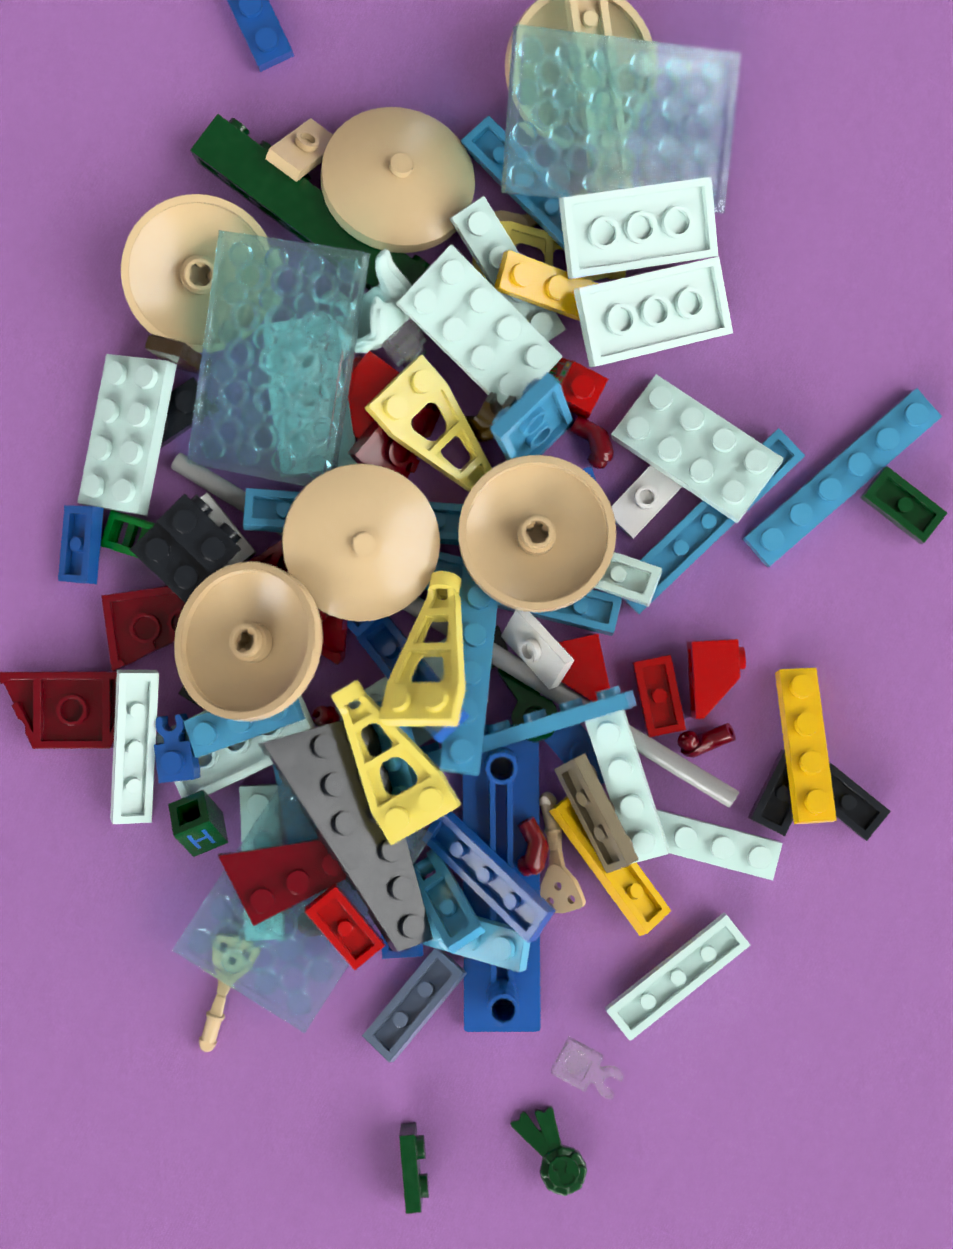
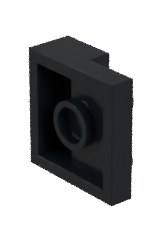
M184 493L130 551L186 603L193 591L207 577L222 569L241 550L236 544L241 537L226 522H223L220 526L216 525L208 517L213 510L197 494L190 499Z

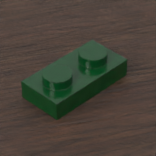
M888 466L878 473L860 497L919 544L927 541L947 515L944 509Z
M416 1122L401 1123L399 1141L406 1214L422 1213L423 1198H429L428 1173L421 1174L420 1159H426L424 1135H417Z

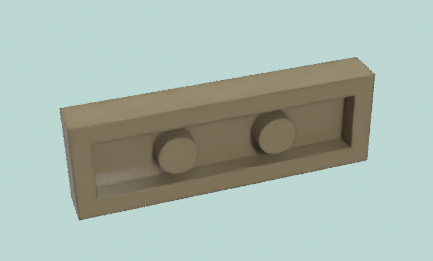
M584 753L555 768L554 771L606 874L639 860L633 848V843L625 833L615 813L614 805L608 799L597 778V772L590 764L586 754Z

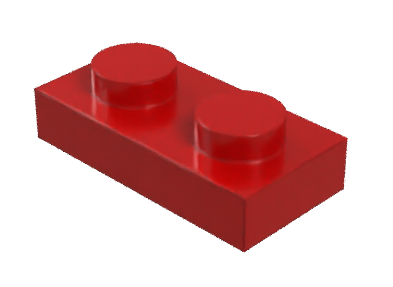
M671 655L632 662L647 736L655 737L686 730Z
M336 883L304 907L305 913L354 971L385 946L384 940Z

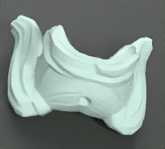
M388 249L381 250L376 258L375 270L379 281L378 286L373 287L370 291L360 296L354 303L339 290H332L323 296L324 302L332 306L342 319L338 324L339 336L345 348L353 353L375 351L395 338L404 326L414 323L395 304L412 285L397 268Z

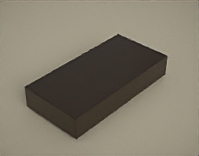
M154 334L148 335L145 349L162 360L177 364L176 369L209 377L213 364L182 341Z

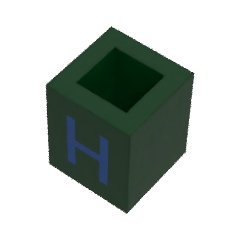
M204 790L168 804L173 836L193 857L229 843L223 812Z

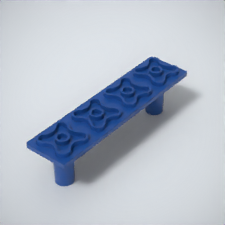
M485 724L484 735H488L486 727L493 724ZM523 740L483 752L481 754L479 776L463 774V822L540 895V873L527 877L523 876L517 868V861L521 856L525 855L528 845L517 825L531 816H534L539 825V742L533 743ZM463 880V893L476 916L509 925ZM540 935L537 940L530 942L527 967L522 972L512 971L464 957V970L467 972L464 977V1030L466 1032L540 1031Z

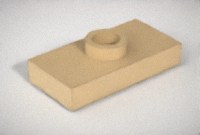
M310 118L270 147L266 160L297 182L322 163L325 149L333 134Z

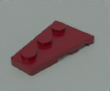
M428 403L411 420L414 431L424 438L431 437L441 414L438 407L433 403ZM375 420L347 452L357 464L385 467L403 475L407 479L410 472L415 474L420 462L415 454L390 438Z
M168 586L101 595L112 671H117L175 641L177 623L185 602Z
M319 838L285 845L265 846L252 850L218 854L253 926L329 888L334 883L337 884L345 880L347 877L338 862L332 859Z

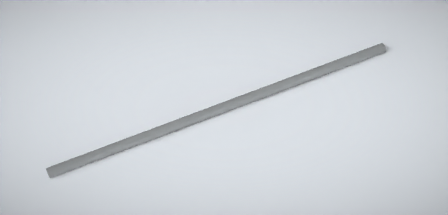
M179 453L175 457L171 465L172 470L244 513L246 494L244 490L183 453ZM418 597L403 610L417 618L425 600ZM448 622L431 623L430 626L447 636ZM493 643L491 664L557 704L582 698L584 705L592 703L562 683L558 687L549 690L522 659ZM629 725L639 754L728 808L732 806L739 794L738 790Z

